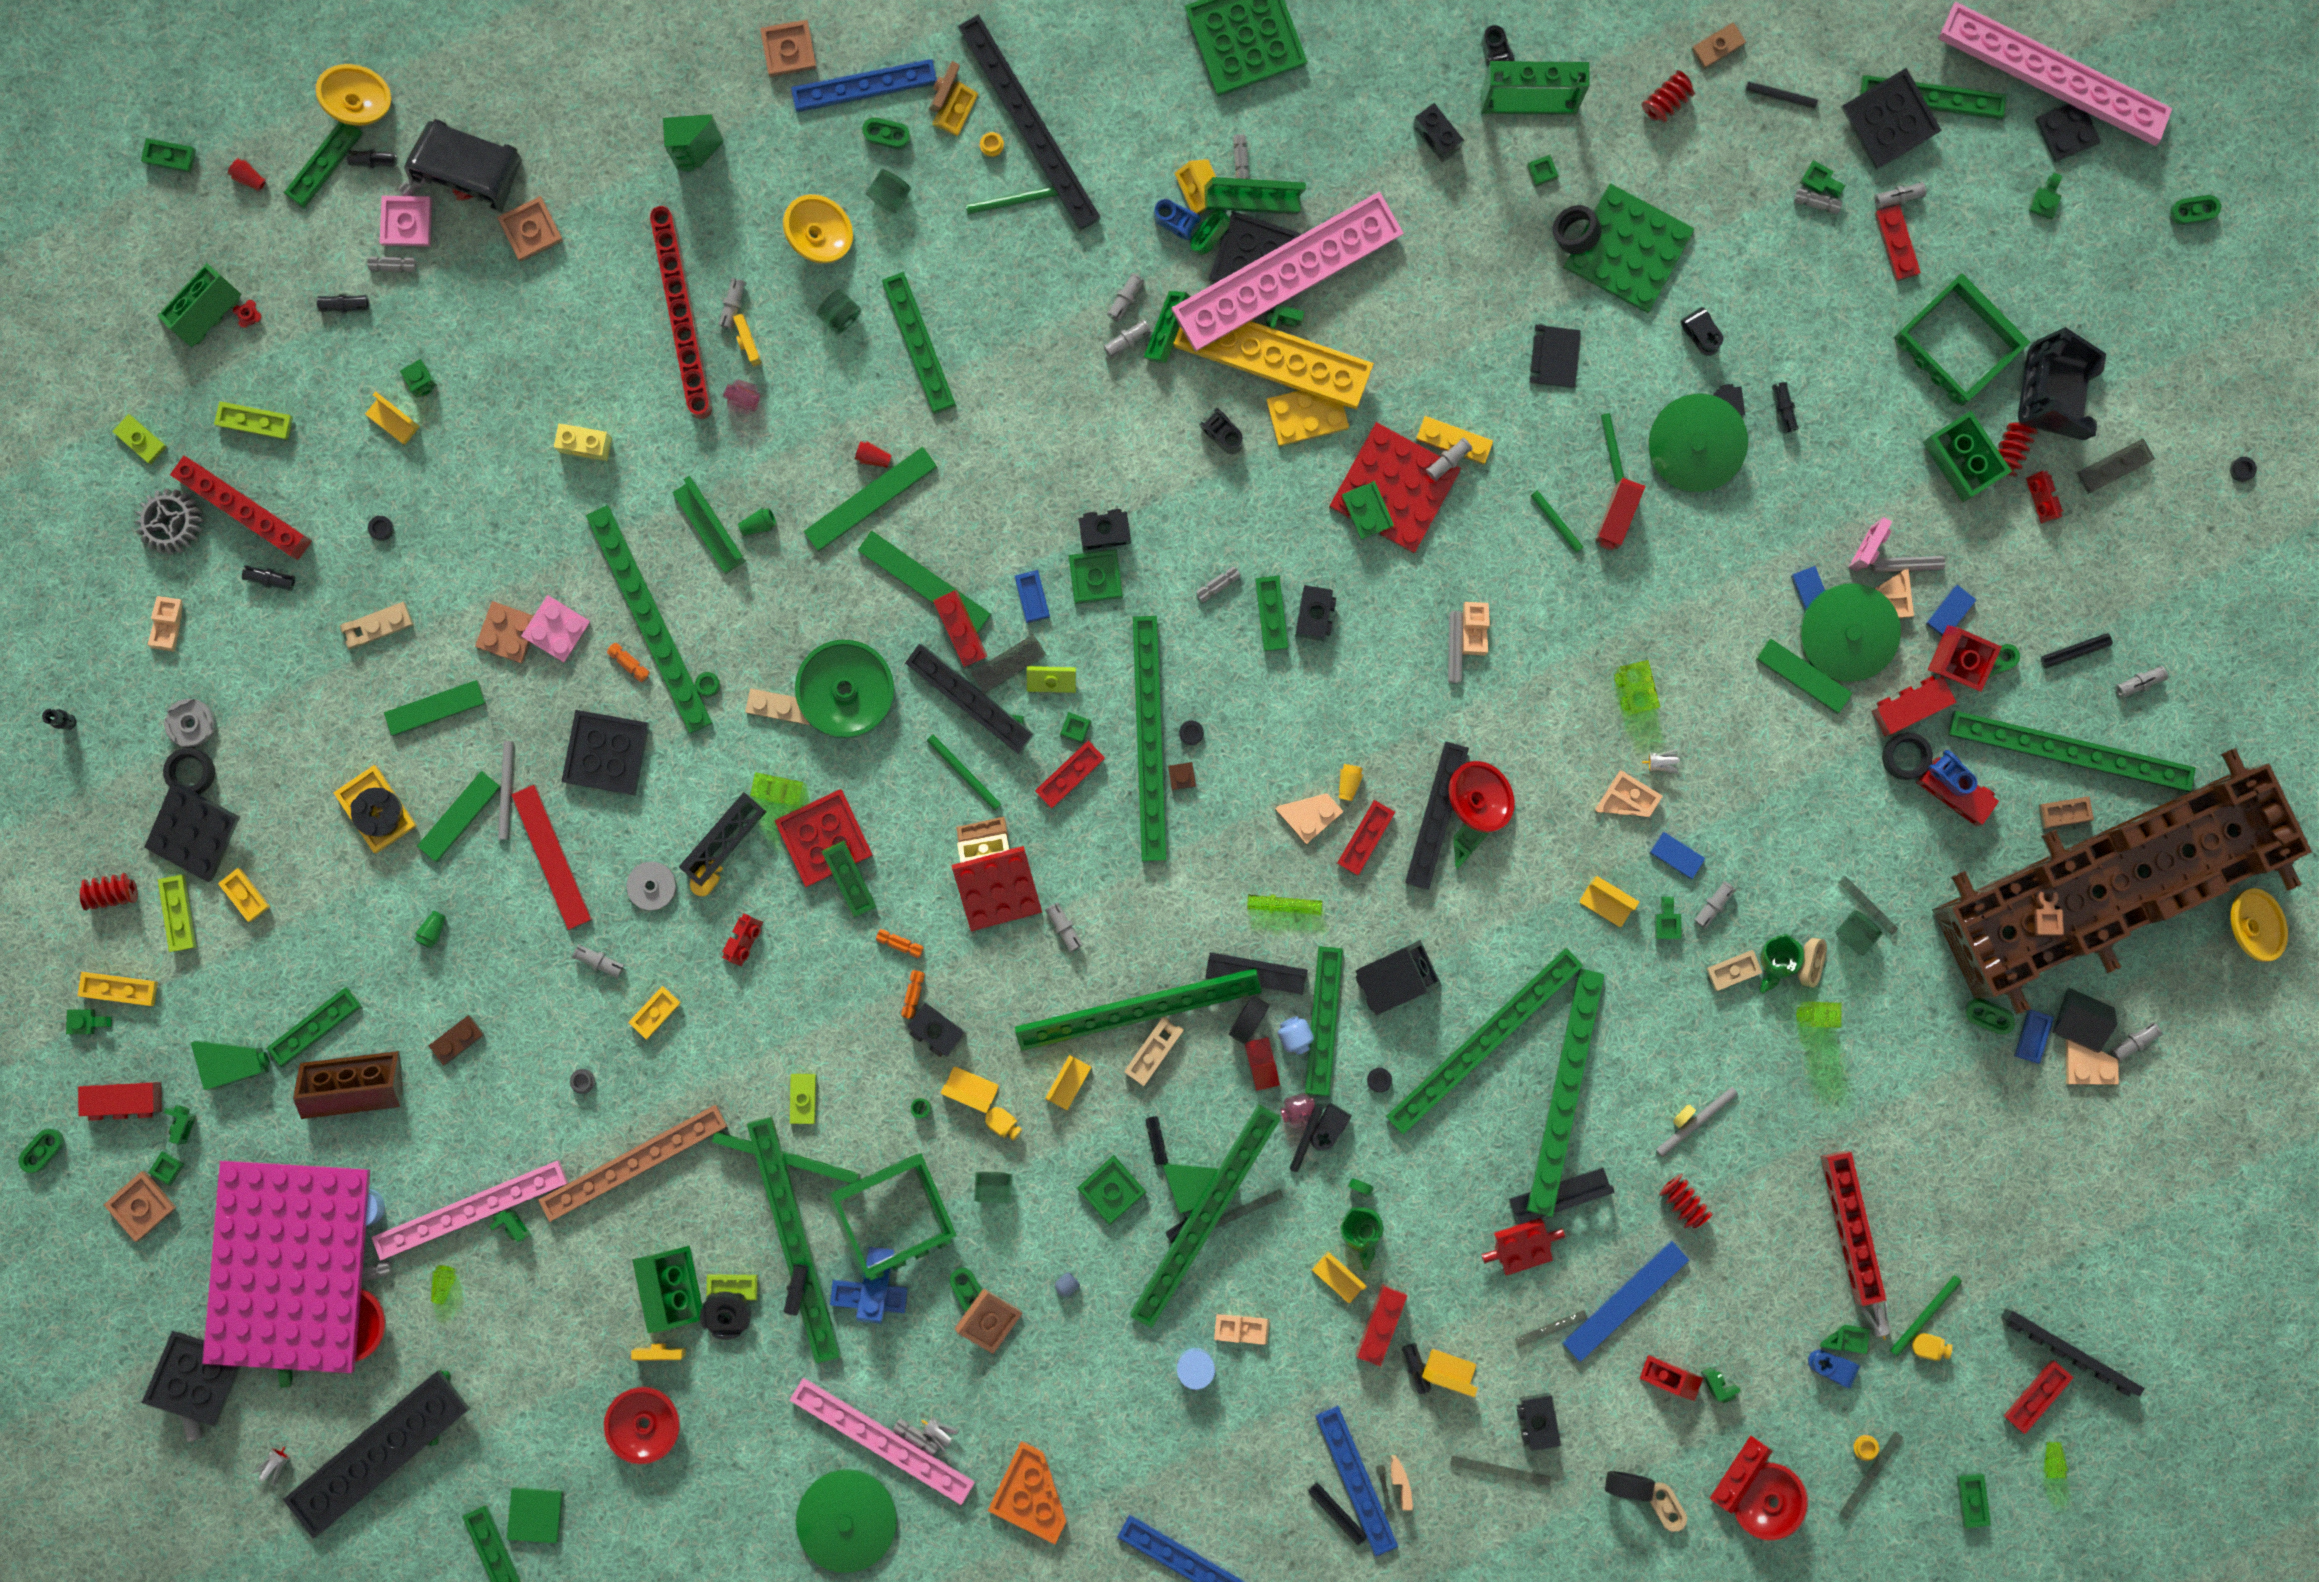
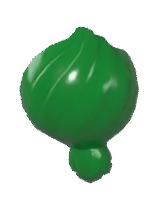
M1787 934L1779 935L1764 944L1760 954V961L1767 974L1762 980L1760 988L1762 994L1774 989L1779 984L1780 978L1790 977L1802 968L1805 958L1803 947Z
M1352 1207L1346 1213L1341 1223V1237L1348 1247L1355 1251H1360L1363 1269L1367 1271L1375 1258V1247L1383 1236V1221L1379 1214L1372 1209Z

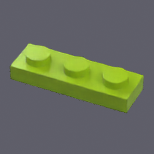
M219 401L214 425L288 441L293 417L288 414Z
M185 875L157 879L169 952L197 948Z

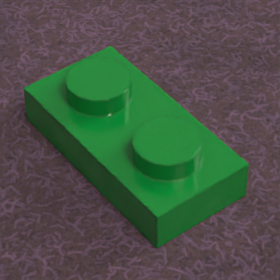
M146 138L141 162L147 165L191 173L196 149L191 146Z
M1977 1473L1957 1476L1963 1527L1991 1526L1985 1475Z

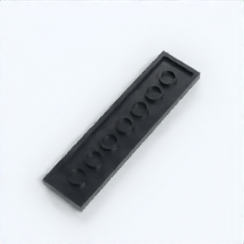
M438 1370L282 1500L314 1539L468 1412L470 1407L443 1373Z

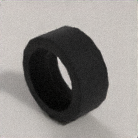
M1576 205L1563 210L1556 217L1552 233L1560 248L1566 253L1575 255L1591 250L1598 243L1602 227L1599 219L1589 207ZM1584 219L1590 222V226L1583 236L1574 240L1565 239L1564 234L1572 223Z
M1910 732L1896 735L1886 743L1882 754L1885 769L1890 775L1902 780H1910L1922 776L1928 771V767L1932 764L1933 752L1928 741L1921 735ZM1911 742L1920 749L1922 755L1921 762L1914 770H1902L1895 764L1893 753L1896 746L1900 743Z
M182 748L174 751L168 756L163 767V776L166 784L170 787L174 782L179 783L175 776L178 763L188 757L195 758L202 764L203 775L197 784L184 787L197 794L205 792L215 778V767L211 758L206 753L193 748Z
M1252 995L1231 1028L1229 1035L1245 1045L1263 1019L1269 1004Z
M1607 1472L1605 1492L1637 1501L1651 1502L1653 1500L1654 1480L1625 1472Z

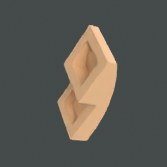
M157 596L151 616L154 623L147 644L150 648L175 652L182 616L183 601L181 599Z
M1464 602L1463 655L1486 656L1488 653L1489 603Z
M1216 1314L1214 1340L1266 1345L1268 1344L1270 1319Z
M1391 1455L1392 1484H1401L1402 1510H1413L1411 1489L1407 1475L1397 1456Z

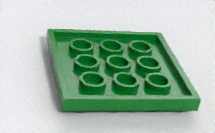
M1199 0L1184 5V10L1217 97L1306 66L1308 63L1285 0Z
M1609 183L1594 210L1602 227L1598 243L1591 250L1583 254H1570L1563 268L1638 309L1649 313L1695 228ZM1589 221L1585 229L1583 230L1581 236H1583L1587 232L1590 226Z

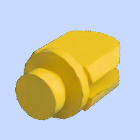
M703 864L695 872L697 877L700 878L706 871V865ZM720 865L702 887L693 879H690L692 892L698 896L710 894L721 878L717 872H721L723 867Z
M995 1107L987 1112L985 1123L998 1136L1006 1139L1010 1135L1009 1138L1015 1141L1021 1134L1022 1128L1016 1127L1018 1121L1006 1110Z
M1922 1333L1918 1334L1912 1341L1913 1352L1921 1358L1940 1361L1942 1355L1944 1359H1950L1952 1345L1946 1344L1944 1346V1339L1941 1337Z

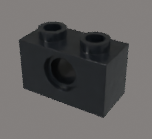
M1435 103L1415 117L1413 127L1442 163L1462 148L1464 139Z
M1122 509L1108 510L1107 514L1098 515L1097 512H1089L1083 514V517L1078 518L1083 551L1131 544L1127 511L1122 512ZM1106 523L1111 526V531L1108 534H1101L1097 530L1098 527Z
M1304 585L1295 636L1324 641L1326 635L1330 636L1333 621H1328L1329 612H1334L1337 597H1332L1333 590ZM1319 608L1323 612V617L1321 619H1313L1310 616V610Z
M928 1003L923 1004L907 1026L911 1029L909 1034L920 1043L924 1039L931 1045L929 1050L939 1057L943 1054L948 1057L966 1034L965 1031ZM934 1024L939 1025L942 1029V1034L937 1039H933L929 1035V1028Z
M1548 1392L1520 1397V1404L1516 1405L1519 1420L1524 1421L1525 1429L1521 1430L1523 1444L1528 1445L1531 1451L1561 1446L1552 1395ZM1536 1416H1542L1544 1419V1423L1540 1428L1532 1427V1419Z

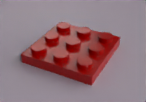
M842 789L774 820L805 887H809L833 875L822 854V850L845 840L856 864L874 856Z
M1024 846L952 865V871L971 932L1042 913Z

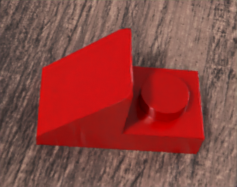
M1269 1037L1247 1042L1245 1048L1256 1091L1279 1086L1277 1067Z

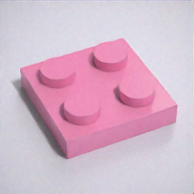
M381 196L380 244L382 246L431 247L432 198L430 196Z
M1883 517L1871 525L1848 568L1858 572L1862 568L1866 569L1869 564H1873L1880 553L1877 548L1881 543H1885L1890 536L1891 530L1889 527L1892 521Z
M547 595L521 637L560 661L565 662L590 621Z

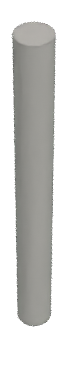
M512 741L503 742L498 839L508 840L514 744Z
M1730 1087L1656 1149L1659 1155L1663 1157L1737 1096V1091Z

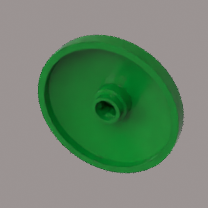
M1703 393L1685 395L1670 402L1657 415L1649 435V453L1657 472L1669 484L1690 492L1709 491L1727 483L1740 470L1748 449L1747 429L1737 410L1727 401L1717 396Z
M1856 583L1835 585L1817 595L1807 607L1800 626V641L1809 662L1828 677L1847 682L1865 680L1881 672L1894 658L1901 639L1899 616L1891 601L1878 590Z
M834 640L818 646L804 659L796 675L795 696L803 717L816 730L832 737L853 738L870 732L886 717L893 701L894 681L888 664L872 647L854 640Z
M854 1469L836 1470L818 1478L804 1493L796 1513L797 1535L806 1554L823 1568L840 1573L857 1572L875 1564L889 1549L897 1528L896 1507L887 1488L874 1476Z

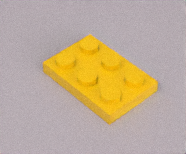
M1300 390L1266 399L1278 447L1349 429L1345 409L1341 404Z
M373 765L333 792L351 820V803L362 791L376 787L384 788L396 795L377 765ZM403 804V814L398 823L399 826L391 834L384 837H374L359 831L373 853H379L417 827V824ZM374 806L371 816H376L379 819L383 809Z

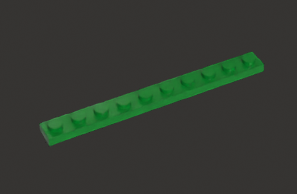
M609 505L587 514L586 517L689 733L692 734L713 724Z
M1133 616L1142 862L1166 861L1157 616Z
M1959 711L1952 712L1948 736L2185 792L2192 790L2196 767Z
M1564 948L1385 1117L1402 1135L1406 1133L1583 967L1582 963L1568 948Z
M1256 968L1015 1026V1034L1021 1051L1259 994L1262 991Z
M1582 968L1578 972L1526 1210L1528 1212L1548 1217L1553 1216L1605 975Z
M1260 1104L1257 1105L1131 1310L1130 1317L1153 1328L1281 1120L1280 1115Z
M770 1116L748 1122L747 1128L790 1277L793 1273L794 1264H802L809 1267L804 1287L806 1293L802 1295L800 1311L815 1363L840 1358V1349L773 1117Z

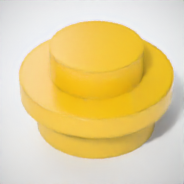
M989 132L983 135L980 140V149L983 154L995 157L1003 151L1004 142L999 134Z
M1861 1435L1855 1440L1853 1450L1855 1455L1861 1460L1870 1461L1878 1455L1879 1444L1872 1436Z

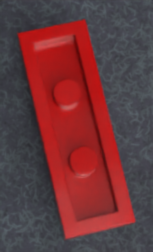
M1900 205L1876 211L1875 217L1895 281L1919 275L1921 271Z
M954 590L933 600L963 666L966 667L988 657L958 591Z
M1088 740L1046 779L1035 792L1053 809L1102 763L1105 757Z
M1373 800L1336 864L1358 876L1394 816L1395 811Z
M2051 1360L2003 1417L2021 1433L2026 1434L2074 1377L2056 1361Z
M1750 1435L1709 1499L1733 1514L1773 1450Z

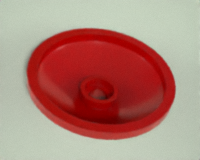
M1470 761L1460 766L1453 773L1449 783L1450 802L1455 813L1464 824L1484 833L1495 832L1507 825L1513 815L1515 801L1511 785L1500 770L1483 761Z
M362 1288L355 1362L370 1356L378 1348L383 1340L386 1329L385 1313L380 1302L373 1294Z
M636 1387L621 1393L610 1404L604 1418V1435L609 1447L618 1457L634 1464H648L661 1459L673 1448L680 1430L679 1414L672 1400L663 1392L650 1387ZM642 1419L649 1421L648 1427L645 1428L641 1425Z
M1765 1463L1735 1509V1517L1744 1530L1759 1539L1775 1541L1787 1538L1800 1528L1806 1518L1808 1511L1806 1488L1799 1476L1791 1469L1777 1463ZM1773 1499L1778 1500V1506L1775 1508L1771 1506Z

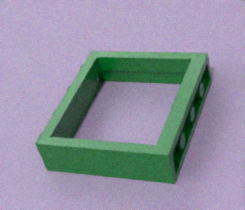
M1490 61L1480 90V114L1577 115L1590 86L1589 62ZM1502 76V82H1495L1496 77ZM1495 87H1562V88H1495ZM1490 101H1493V108H1488ZM1566 102H1572L1573 108H1566Z
M1963 273L1894 337L1897 340V346L1904 352L1908 351L1914 357V363L1931 375L1932 382L1939 387L1942 386L1948 392L1949 399L1961 406L1971 400L2030 343ZM1953 291L2011 348L1967 392L1908 334Z
M922 1153L914 1154L826 1195L861 1278H870L871 1281L884 1275V1270L890 1267L893 1270L901 1268L907 1264V1259L913 1256L915 1259L922 1258L929 1254L928 1249L935 1246L938 1249L952 1243L950 1239L957 1236ZM914 1168L941 1229V1233L867 1267L840 1201Z

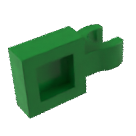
M1814 160L1800 181L1801 185L1818 194H1822L1825 189L1837 199L1846 186L1831 178L1834 173L1833 170Z
M2053 172L2048 177L2045 188L2038 187L2036 189L2029 212L2048 219L2054 218L2062 196L2055 193L2061 182L2062 175Z
M1661 897L1662 914H1655V939H1681V914H1674V897Z
M67 1009L66 1034H94L95 1027H112V1017H95V1009Z

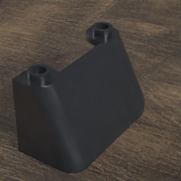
M434 119L433 122L428 121L405 163L404 169L408 179L421 184L424 178L426 183L431 184V182H435L472 195L479 202L484 200L491 203L490 209L502 213L522 160L521 156L517 153L518 150L511 145L504 144L500 146L447 127L448 125L438 119Z
M2066 327L2035 341L2029 347L2026 355L2018 411L2019 422L2031 428L2079 440H2087L2096 436L2097 421L2090 416L2084 417L2088 381L2101 375L2104 371L2106 353Z

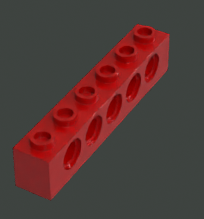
M183 455L170 476L297 560L301 558L312 542L311 539L185 455Z
M1840 1151L1822 1155L1820 1157L1854 1301L1861 1306L1887 1301L1852 1152Z

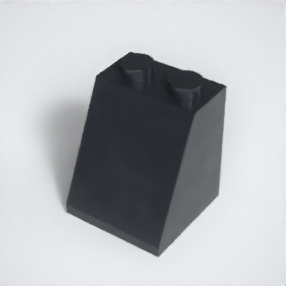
M1421 940L1355 970L1357 974L1356 981L1360 988L1364 989L1367 996V1005L1371 1011H1374L1375 1015H1379L1426 994L1441 985Z

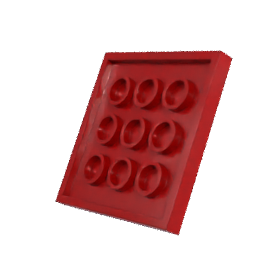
M1376 422L1329 508L1351 519L1342 499V494L1375 481L1394 524L1392 528H1388L1378 534L1414 554L1462 468L1458 466L1454 469L1450 468L1437 481H1434L1427 474L1426 469L1441 457Z

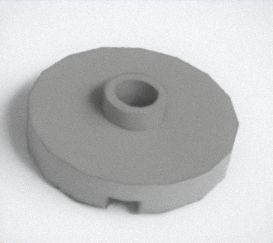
M188 698L173 704L169 708L164 721L165 731L170 740L182 747L188 748L202 746L210 740L216 725L214 713L207 704ZM193 719L195 724L192 728H189L188 722Z
M653 861L644 862L635 867L629 874L626 884L627 894L632 903L641 909L649 911L664 908L673 900L677 890L676 878L671 870L664 864ZM653 881L655 888L650 891L647 888V884Z

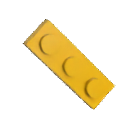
M1424 416L1416 438L1417 441L1445 451H1449L1461 438H1464L1473 448L1464 458L1483 465L1487 460L1493 440Z
M81 972L77 996L154 1006L158 981Z

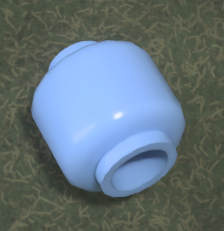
M1295 1016L1280 1024L1281 1028L1277 1034L1285 1051H1295L1296 1055H1299L1310 1049L1309 1044L1313 1042L1314 1036L1305 1019H1299L1298 1016Z

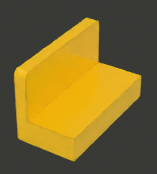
M1208 159L1189 161L1174 172L1190 210L1200 215L1207 210L1205 209L1204 185L1212 177H1216Z
M375 391L373 396L377 400L365 415L405 445L420 426Z
M1598 876L1593 877L1579 900L1582 905L1618 927L1623 926L1630 912L1634 911L1639 904V901Z
M1069 1055L1045 1099L1068 1110L1088 1075L1091 1066Z
M955 1066L940 1094L987 1113L999 1086Z
M1329 1251L1311 1269L1349 1304L1362 1289L1365 1290L1367 1287Z
M1435 1349L1431 1350L1422 1375L1424 1379L1472 1397L1476 1396L1478 1387L1471 1384L1476 1368L1475 1363Z

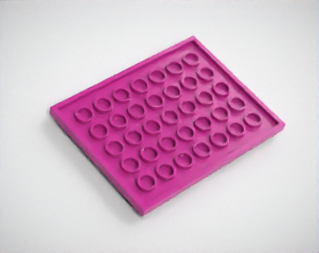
M220 1161L203 1364L340 1373L355 1372L371 1169Z

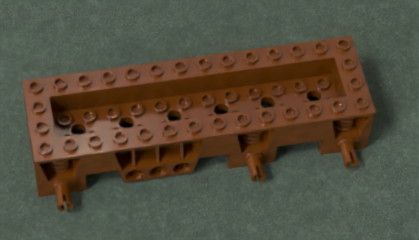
M2233 748L2220 754L2230 774L2066 849L2057 834V830L2043 834L2041 838H2043L2050 856L1974 890L1966 871L1951 876L1960 897L1932 909L1974 999L1993 998L2004 994L2008 996L2015 1014H2021L2025 1012L2024 1010L2028 1011L2031 1009L2021 988L2027 982L2040 977L2039 973L2074 957L2086 956L2093 952L2098 953L2106 973L2120 969L2122 966L2112 947L2119 940L2130 936L2131 931L2147 924L2167 920L2230 891L2229 886L2256 874L2275 870L2278 871L2286 891L2297 888L2296 886H2301L2302 882L2292 864H2294V861L2299 860V858L2312 853V850L2270 763L2245 768L2237 748ZM2229 824H2234L2237 827L2238 833L2234 838L2230 837L2227 833ZM2185 844L2190 845L2193 849V854L2190 858L2185 857L2182 853V848ZM2141 864L2148 868V875L2144 879L2137 874V868ZM2095 885L2103 888L2104 893L2100 899L2095 898L2092 894V889ZM2040 892L2044 893V900L2047 902H2051V894L2057 892L2058 902L2055 907L2062 910V936H2035L2034 911L2042 909L2037 903V895ZM2005 926H2010L2014 931V936L2010 940L2005 939L2002 935V930Z

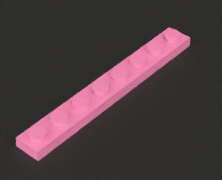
M558 1160L371 1238L379 1259L384 1260L566 1185L568 1180L561 1162Z
M806 1378L801 1380L790 1399L791 1402L960 1505H962L975 1483L972 1479L928 1454Z

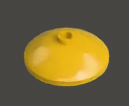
M352 64L337 65L324 71L317 80L316 99L320 107L337 121L350 125H368L382 119L389 110L391 103L389 87L378 74L368 68Z
M803 195L793 200L784 213L783 230L790 246L805 259L816 263H832L841 259L851 247L853 240L851 222L844 210L834 201L820 195Z
M2251 888L2240 892L2232 904L2230 913L2231 929L2238 945L2246 954L2257 961L2268 962L2279 958L2285 951L2288 942L2287 922L2280 905L2269 893L2258 888Z

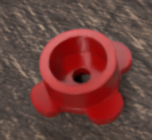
M247 300L245 304L241 306L236 305L233 308V313L239 319L238 324L243 328L259 322L262 318V315L256 309V302L253 300Z

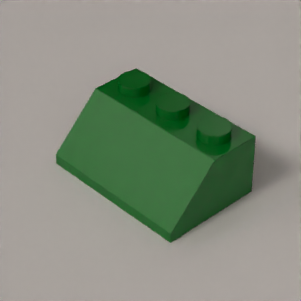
M712 114L663 118L664 147L676 168L681 171L690 172L694 171L697 167H702L723 143V136Z
M206 263L157 316L172 332L192 348L195 344H199L204 340L206 332L212 326L214 327L221 322L222 315L228 309H232L237 305L242 294L213 267Z
M1972 411L1964 414L1922 442L1962 503L2012 472Z
M690 1246L632 1259L647 1333L666 1331L700 1321L702 1301Z

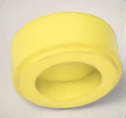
M1690 1104L1687 1105L1675 1117L1673 1123L1680 1129L1695 1113L1696 1109Z

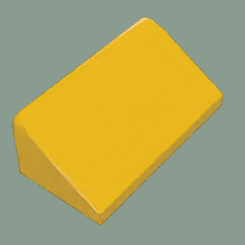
M960 81L953 82L944 104L938 111L932 125L958 136L978 93Z

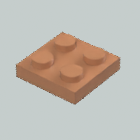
M808 19L760 28L769 77L817 69Z
M541 196L497 217L520 262L564 241Z
M492 601L475 647L523 664L531 642L521 637V635L533 618V615Z
M141 1171L103 1204L135 1242H139L177 1208L146 1171Z
M984 1288L954 1330L961 1336L994 1354L1023 1313L1015 1306Z

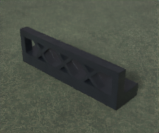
M743 792L680 864L679 868L702 887L767 811L753 798ZM754 808L758 810L751 819H745ZM739 826V833L736 837L728 838ZM722 845V853L717 857H712ZM706 864V871L700 878L697 877L695 872L700 866Z
M1209 953L1205 975L1207 978L1213 979L1256 968L1260 987L1303 995L1305 979L1308 973L1307 969Z
M1602 1167L1560 1181L1553 1213L1615 1193L1613 1185H1610L1604 1168ZM1530 1192L1509 1198L1516 1223L1518 1224L1544 1217V1215L1526 1211Z

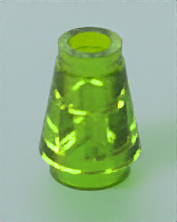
M437 1265L435 1270L432 1271L430 1299L432 1303L445 1304L457 1278L455 1275L456 1269L453 1267Z
M2046 1442L2043 1466L2046 1478H2067L2069 1470L2062 1442Z

